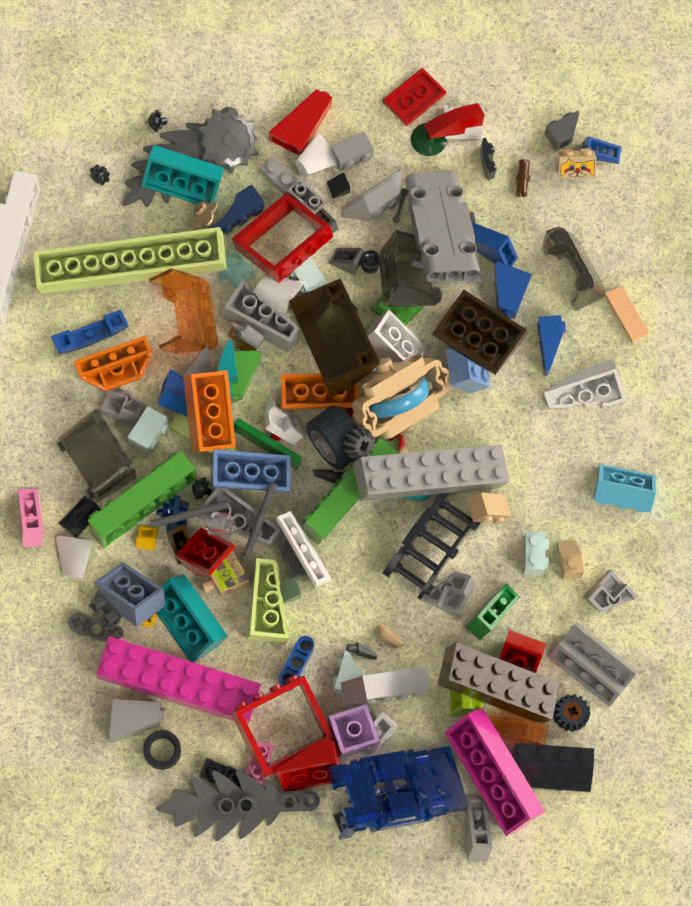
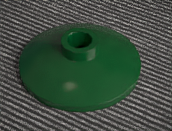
M426 123L420 124L411 134V144L414 150L424 156H434L441 153L446 147L447 139L445 137L427 138L428 133L424 127Z

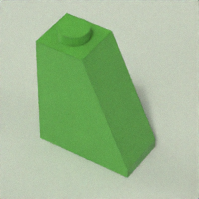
M234 351L238 383H231L233 397L231 403L243 400L261 363V351Z

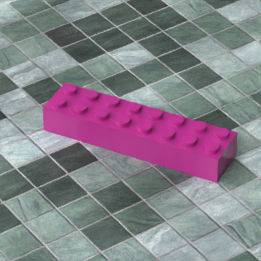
M110 636L108 637L96 673V679L234 721L230 713L235 710L234 706L243 701L246 704L253 701L252 697L259 693L261 683ZM253 709L243 714L248 725Z

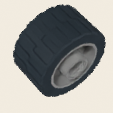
M331 405L306 424L310 441L330 466L337 470H342L355 460L348 457L347 453L343 450L345 445L342 441L347 439L345 434H350V429H356L357 425L341 408Z

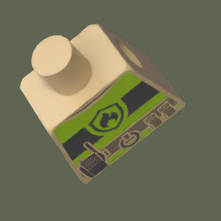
M233 551L209 576L210 579L201 583L206 594L216 589L221 597L250 586V580Z

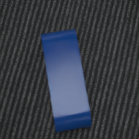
M302 636L297 640L279 675L281 686L284 685L282 680L285 677H292L296 674L298 677L302 675L314 651V641L311 637ZM308 643L311 648L309 650H302L300 645ZM299 660L302 665L295 668L291 665V662Z

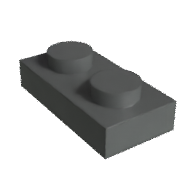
M287 540L279 542L278 547L289 577L297 579L307 575Z

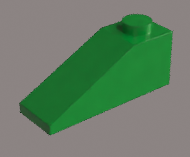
M506 583L475 615L466 628L481 640L496 626L520 596Z

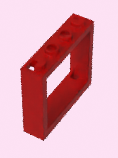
M285 193L235 235L232 241L235 249L279 284L334 236L329 224ZM293 210L316 227L317 230L274 266L250 246Z
M296 674L289 677L284 685L281 686L278 683L269 688L270 692L263 694V692L258 693L252 697L253 701L247 704L243 701L234 706L235 710L230 712L261 777H268L276 773L278 767L313 744L322 741H336L305 676L298 677ZM300 686L323 736L267 765L243 714Z

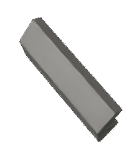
M578 622L572 626L548 657L609 707L638 673V670Z

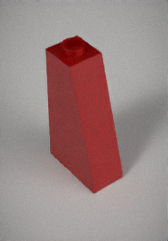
M316 89L270 130L269 141L298 156L302 154L330 110L333 97L325 91L321 92Z

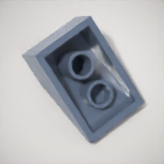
M124 562L94 582V585L120 615L136 627L165 607L164 589Z

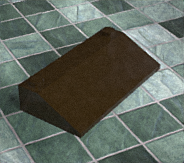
M341 278L289 300L331 397L352 388L380 364Z

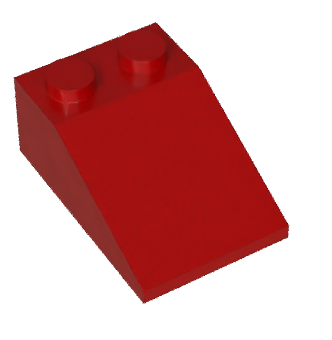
M200 527L175 556L188 571L197 576H210L233 551L235 545Z
M333 740L311 745L276 769L284 791H296L344 781L342 762Z

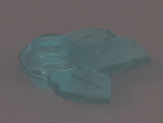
M236 252L227 256V270L218 271L219 280L228 279L235 289L242 279H255L256 277L253 265L244 261L243 256ZM232 259H238L239 263L237 265L232 264Z

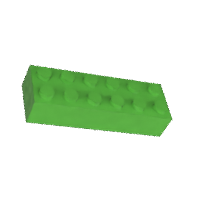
M380 438L377 442L373 441L376 446L372 447L373 454L369 453L368 456L398 454V452ZM354 468L346 470L339 480L341 483L338 484L336 482L329 490L328 497L323 496L314 508L316 511L313 512L311 510L302 522V529L305 534L317 545L325 539L359 500Z
M182 451L170 455L167 458V462L163 465L155 466L151 474L139 478L136 481V485L132 488L124 489L120 497L116 500L111 499L105 504V508L101 511L97 510L89 516L88 524L90 531L104 549L197 480L196 468Z

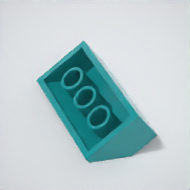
M154 145L141 186L194 204H198L201 201L209 204L215 201L225 168Z
M185 574L170 578L162 586L164 589L165 607L156 612V614L188 660L195 663L217 648L228 635Z

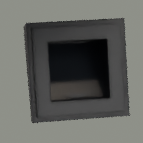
M341 173L327 181L332 198L350 193V185L345 173Z

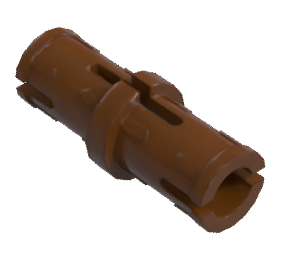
M525 159L519 160V169L516 175V196L520 197V193H522V197H527L528 182H530L529 169L531 162L526 160L525 163Z

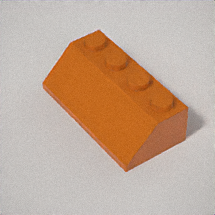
M227 370L183 375L192 452L235 448Z
M321 373L281 374L282 409H325L331 405L339 408H352L353 402L359 398L358 383L349 390L331 397Z

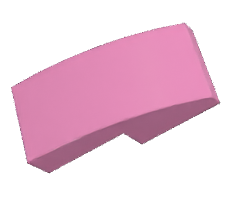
M256 741L268 765L273 745ZM250 755L246 774L264 787L266 777L260 776Z

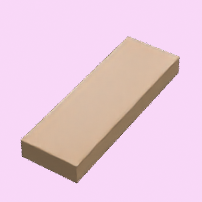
M620 286L605 293L608 303L630 341L634 342L647 336L649 332L623 287Z

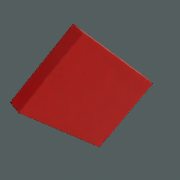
M422 67L386 96L382 102L408 126L443 98L447 91Z

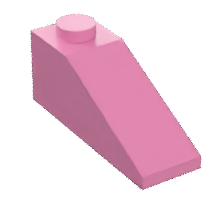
M37 488L18 489L22 547L42 546L43 526Z

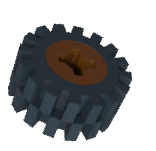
M567 694L565 697H561L555 706L553 714L555 722L559 724L560 728H564L565 731H579L589 720L590 706L587 705L588 702L582 699V696L577 697L576 694L572 696Z

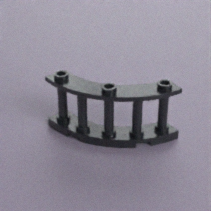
M450 493L437 495L433 500L434 504L430 508L427 507L402 541L404 547L401 546L397 554L394 553L382 572L388 578L393 573H399L422 589L417 597L420 600L425 595L429 596L435 587L432 584L449 559L453 560L459 552L457 548L472 530L476 531L481 522H473L470 516L449 503L450 500L447 498ZM446 509L468 524V526L463 531L441 516L439 510ZM430 520H435L458 536L451 547L427 531L426 525ZM417 537L425 538L446 553L439 565L414 549L412 544ZM405 555H411L434 571L427 583L402 567L401 561Z

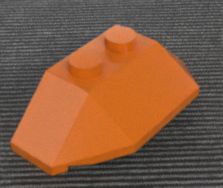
M145 335L74 360V364L81 380L106 392L142 379L151 358L152 350Z

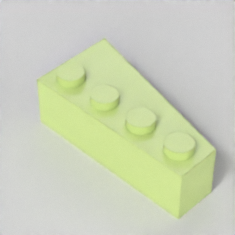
M256 558L253 564L247 640L285 644L289 640L276 560Z

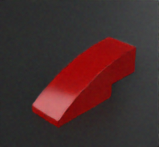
M479 103L465 105L439 115L427 122L424 127L430 139L465 134L466 128L483 126L485 114Z

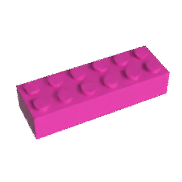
M483 708L468 713L444 732L505 836L519 831L545 812Z

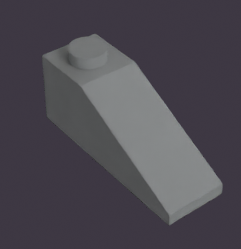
M466 797L465 846L467 861L487 862L493 848L487 804L482 797Z

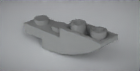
M273 156L259 168V171L272 182L273 187L283 195L285 193L289 194L315 215L327 204L301 178L297 179Z

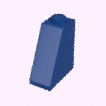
M473 222L476 252L494 264L498 261L513 266L518 256L509 236Z
M496 262L494 278L497 311L510 319L516 318L532 274L504 263Z
M170 369L163 382L158 405L188 417L184 378Z

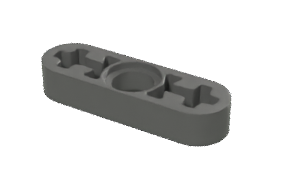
M74 614L68 620L70 630L77 634L107 642L108 637H112L108 633H106V637H103L105 627H108V632L114 633L115 630L118 631L120 636L115 637L116 639L124 638L123 629L115 624L106 626L101 620L81 614ZM77 619H80V622L86 625V622L89 621L87 625V631H84L85 626L78 625V627L75 628L74 623L72 622H76ZM98 624L102 627L99 634H93L90 631L93 625Z

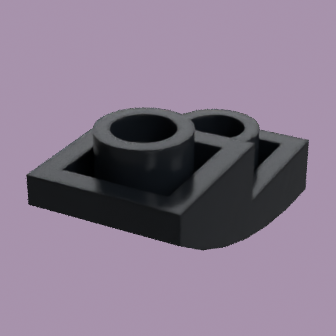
M485 137L482 139L480 156L483 171L489 181L495 178L497 167L493 161L495 149L492 143H488Z
M209 758L205 759L198 776L199 778L216 784L212 774L215 770L229 778L239 788L241 787L236 774L237 769L224 766Z

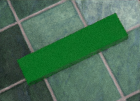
M237 418L234 422V432L269 454L290 455V467L298 470L301 466L302 457L240 418Z

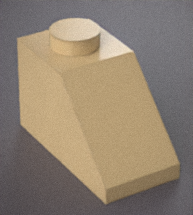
M576 540L557 542L562 580L582 578L584 566L582 554Z

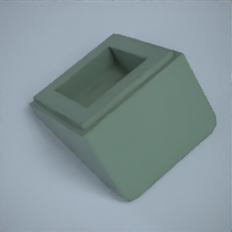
M295 577L280 583L283 603L301 598Z

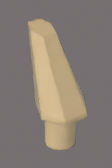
M383 623L377 626L380 632V639L397 648L404 646L392 630H387Z

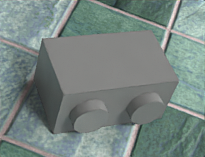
M364 131L331 145V150L340 171L352 169L355 164L360 162H368L374 153V148Z

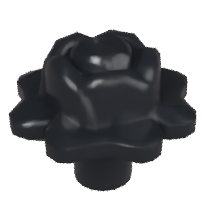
M156 109L148 118L149 126L152 130L158 132L159 129H162V125L167 124V118L162 117V112Z
M96 164L95 167L90 168L91 174L89 176L95 183L103 186L106 182L110 181V173L107 172L104 166L100 167Z
M206 477L196 480L192 485V492L197 500L199 498L202 499L204 495L210 496L212 493V489L208 487L209 482H207Z

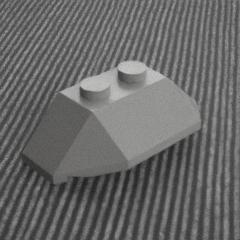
M402 168L343 206L341 215L344 218L370 221L373 218H380L388 208L393 209L396 207L401 190Z

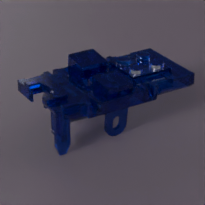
M450 746L430 749L429 751L426 749L414 752L413 749H409L407 752L403 750L360 758L358 761L353 759L349 765L341 764L328 769L333 790L346 786L345 792L349 794L350 798L348 802L352 804V807L344 808L342 811L344 815L340 818V825L343 832L338 836L339 840L351 838L356 832L364 831L367 828L370 829V832L429 822L434 817L466 810L469 807ZM402 778L406 782L402 786H394L393 781L401 780ZM378 782L385 784L384 789H374V786ZM408 788V792L396 794V790H403ZM386 793L387 797L382 801V798H377L376 794Z

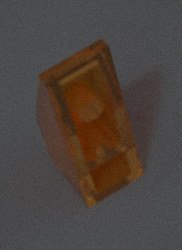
M489 715V719L501 739L517 743L545 745L549 725L531 720Z

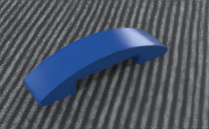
M120 309L105 315L100 321L71 332L68 329L51 336V339L58 354L68 353L112 337L126 329L129 325Z

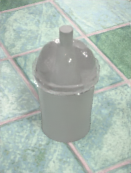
M233 322L231 324L235 327L234 333L237 338L256 349L260 347L265 339V336L250 326L248 322H240L238 324Z

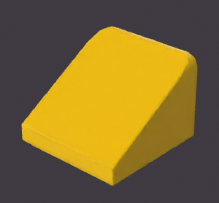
M139 525L136 536V548L154 551L158 528Z

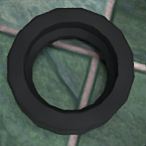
M166 730L151 733L144 741L143 746L144 757L147 763L159 770L170 769L176 765L182 752L177 736ZM162 738L168 739L174 746L172 757L163 762L154 759L150 751L153 742Z

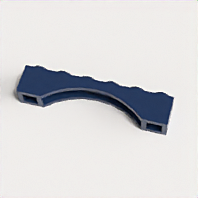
M251 184L236 194L229 211L219 221L205 229L220 227L223 235H227L235 226L245 224L251 216L261 214L264 209V200Z

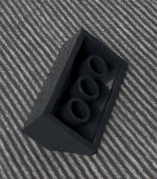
M514 743L512 757L531 788L591 792L594 771V748Z

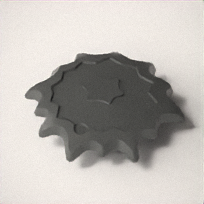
M212 109V117L205 119L203 127L195 129L202 135L200 145L204 151L200 160L212 161L214 165L226 167L230 174L234 172L238 165L247 166L249 158L258 155L257 150L254 148V143L257 140L253 133L254 120L246 121L242 115L236 116L232 109H229L227 113H221L216 109Z

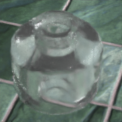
M213 512L206 518L205 528H207L210 536H219L226 539L234 533L235 521L230 514Z

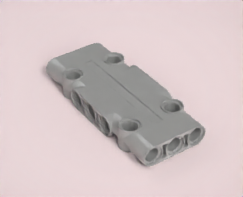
M454 171L411 173L407 175L405 181L409 194L410 217L418 250H421V264L424 266L428 282H456L478 279L480 277V269L476 256L475 235L468 205L463 201V189L460 187L457 173Z

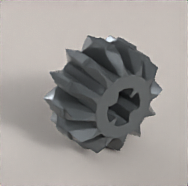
M357 427L356 429H350V434H345L347 439L342 441L345 445L343 450L347 453L348 457L358 460L361 457H367L369 453L373 454L372 447L376 446L373 441L376 438L370 430Z

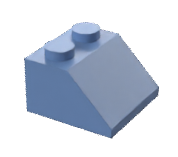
M450 348L446 349L450 384L468 393H474L490 387V375L485 368L463 354Z

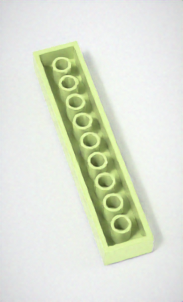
M220 227L34 252L36 287L41 294L227 270L224 237Z

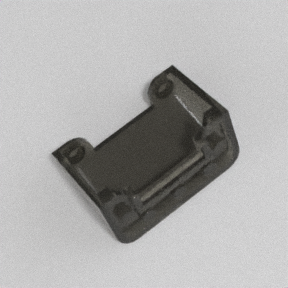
M555 227L546 231L542 245L545 256L554 255L557 260L567 257L577 276L575 280L576 297L571 301L574 310L577 311L603 299L606 291L605 286L580 240L562 227Z
M395 230L382 247L379 255L383 304L388 307L435 306L442 299L440 288H432V283L428 282L424 269L411 266L412 259L421 261L422 256L421 250L417 249L415 236Z
M97 408L89 412L58 437L59 442H57L60 451L62 453L65 451L71 457L87 483L88 488L86 492L91 500L94 498L98 503L137 481L133 464Z

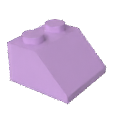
M367 705L355 707L328 717L327 722L336 740L334 743L340 758L361 752L380 742Z

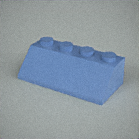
M214 450L210 458L212 486L267 491L271 482L277 485L276 492L290 493V455Z

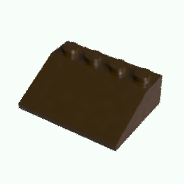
M463 289L432 335L496 375L526 336L527 329Z

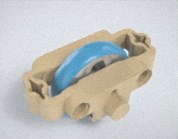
M421 354L413 355L402 362H392L391 358L380 359V364L376 367L377 371L367 376V383L362 386L363 393L361 397L353 402L352 408L354 413L352 421L358 427L370 430L374 437L379 436L383 440L390 439L399 433L411 431L414 428L413 424L439 409L437 399L449 391V371L442 367L439 360L423 359ZM427 381L432 383L433 388L430 390Z

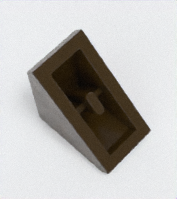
M185 524L166 531L167 539L174 555H176L190 540Z

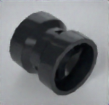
M374 250L364 252L361 260L362 270L367 274L377 272L380 264L379 254Z

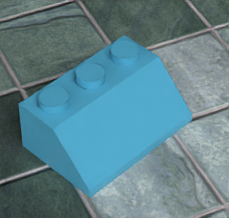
M603 464L599 465L594 501L603 505L611 504L622 509L631 508L638 512L651 513L656 495V475Z

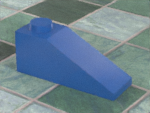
M561 315L539 317L537 321L544 376H548L563 333L566 332L565 321H562Z

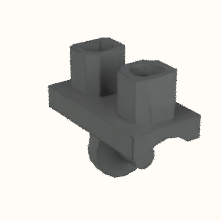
M98 590L91 600L89 607L93 612H97L100 609L104 612L101 619L106 626L113 623L115 625L119 624L122 616Z

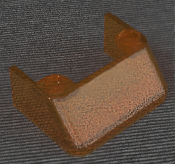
M170 268L149 279L150 283L162 286L164 298L175 304L179 335L159 345V349L176 354L202 351L205 347L211 350L218 346L210 286L204 278Z

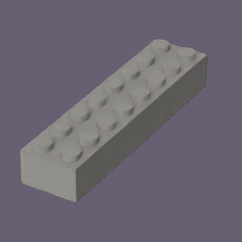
M502 445L361 457L353 463L360 501L501 488L510 482Z

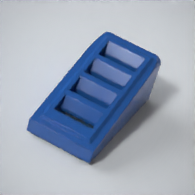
M589 136L583 141L582 149H590V146H592V151L597 156L596 161L619 163L621 146ZM611 150H614V156H613V157L610 156V155H611Z

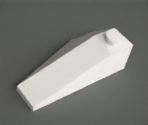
M613 359L595 364L544 390L549 408H572L574 404H584V407H591V404H602L603 407L627 400Z

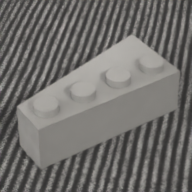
M242 279L224 306L223 318L231 323H236L244 329L249 325L265 336L264 340L289 353L298 339L299 327L282 312L279 313L274 308V305L269 301H265L259 292L250 288L247 285L248 283Z
M427 666L364 675L340 683L345 706L360 703L370 705L376 703L377 700L383 703L392 701L394 697L397 700L408 698V695L411 694L415 698L424 696L425 691L431 690Z

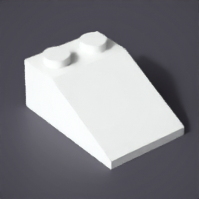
M390 310L376 318L366 332L376 355L380 358H391L392 362H402L417 354H421L423 357L428 350Z

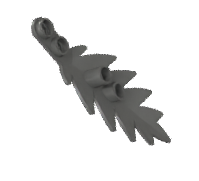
M225 107L219 111L227 113L229 109H232L234 114L238 116L237 110L232 107ZM186 123V127L190 130L162 132L159 136L173 144H157L156 146L200 160L204 151L200 145L202 135L195 129L203 127L205 123ZM154 145L143 147V151L150 154ZM148 159L133 162L131 166L145 173ZM144 174L125 181V185L132 188V190L126 196L123 206L130 205L141 198L145 207H148L152 202L156 191L141 186ZM161 193L164 202L168 203L171 196Z
M214 770L212 774L219 792L206 782L192 777L191 781L197 796L183 790L173 789L175 801L164 803L155 809L162 813L176 815L175 827L183 825L198 816L193 834L194 837L208 830L221 817L215 840L219 841L243 817L239 839L251 833L267 815L266 825L269 826L277 818L279 812L315 810L320 804V798L314 791H278L276 786L268 779L264 781L265 789L248 774L241 770H236L242 787L241 790L229 778ZM308 797L313 798V804L307 802ZM288 798L294 800L293 805L287 803Z

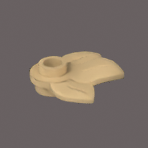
M201 201L194 207L193 213L195 217L190 225L191 231L196 230L199 226L206 228L212 223L213 212L217 209L216 202L212 201L208 204Z

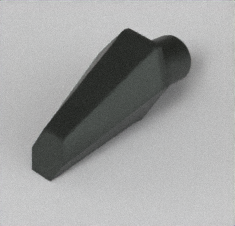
M313 469L315 477L331 483L341 479L344 474L343 471L334 472L333 470Z
M358 642L355 645H346V651L354 652L357 656L377 659V654Z

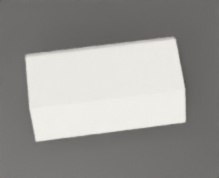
M290 511L278 516L276 521L314 588L316 589L332 580L294 513Z

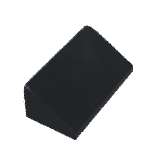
M84 496L60 521L59 525L73 537L77 538L89 525V516L97 510L101 511V508L96 502Z

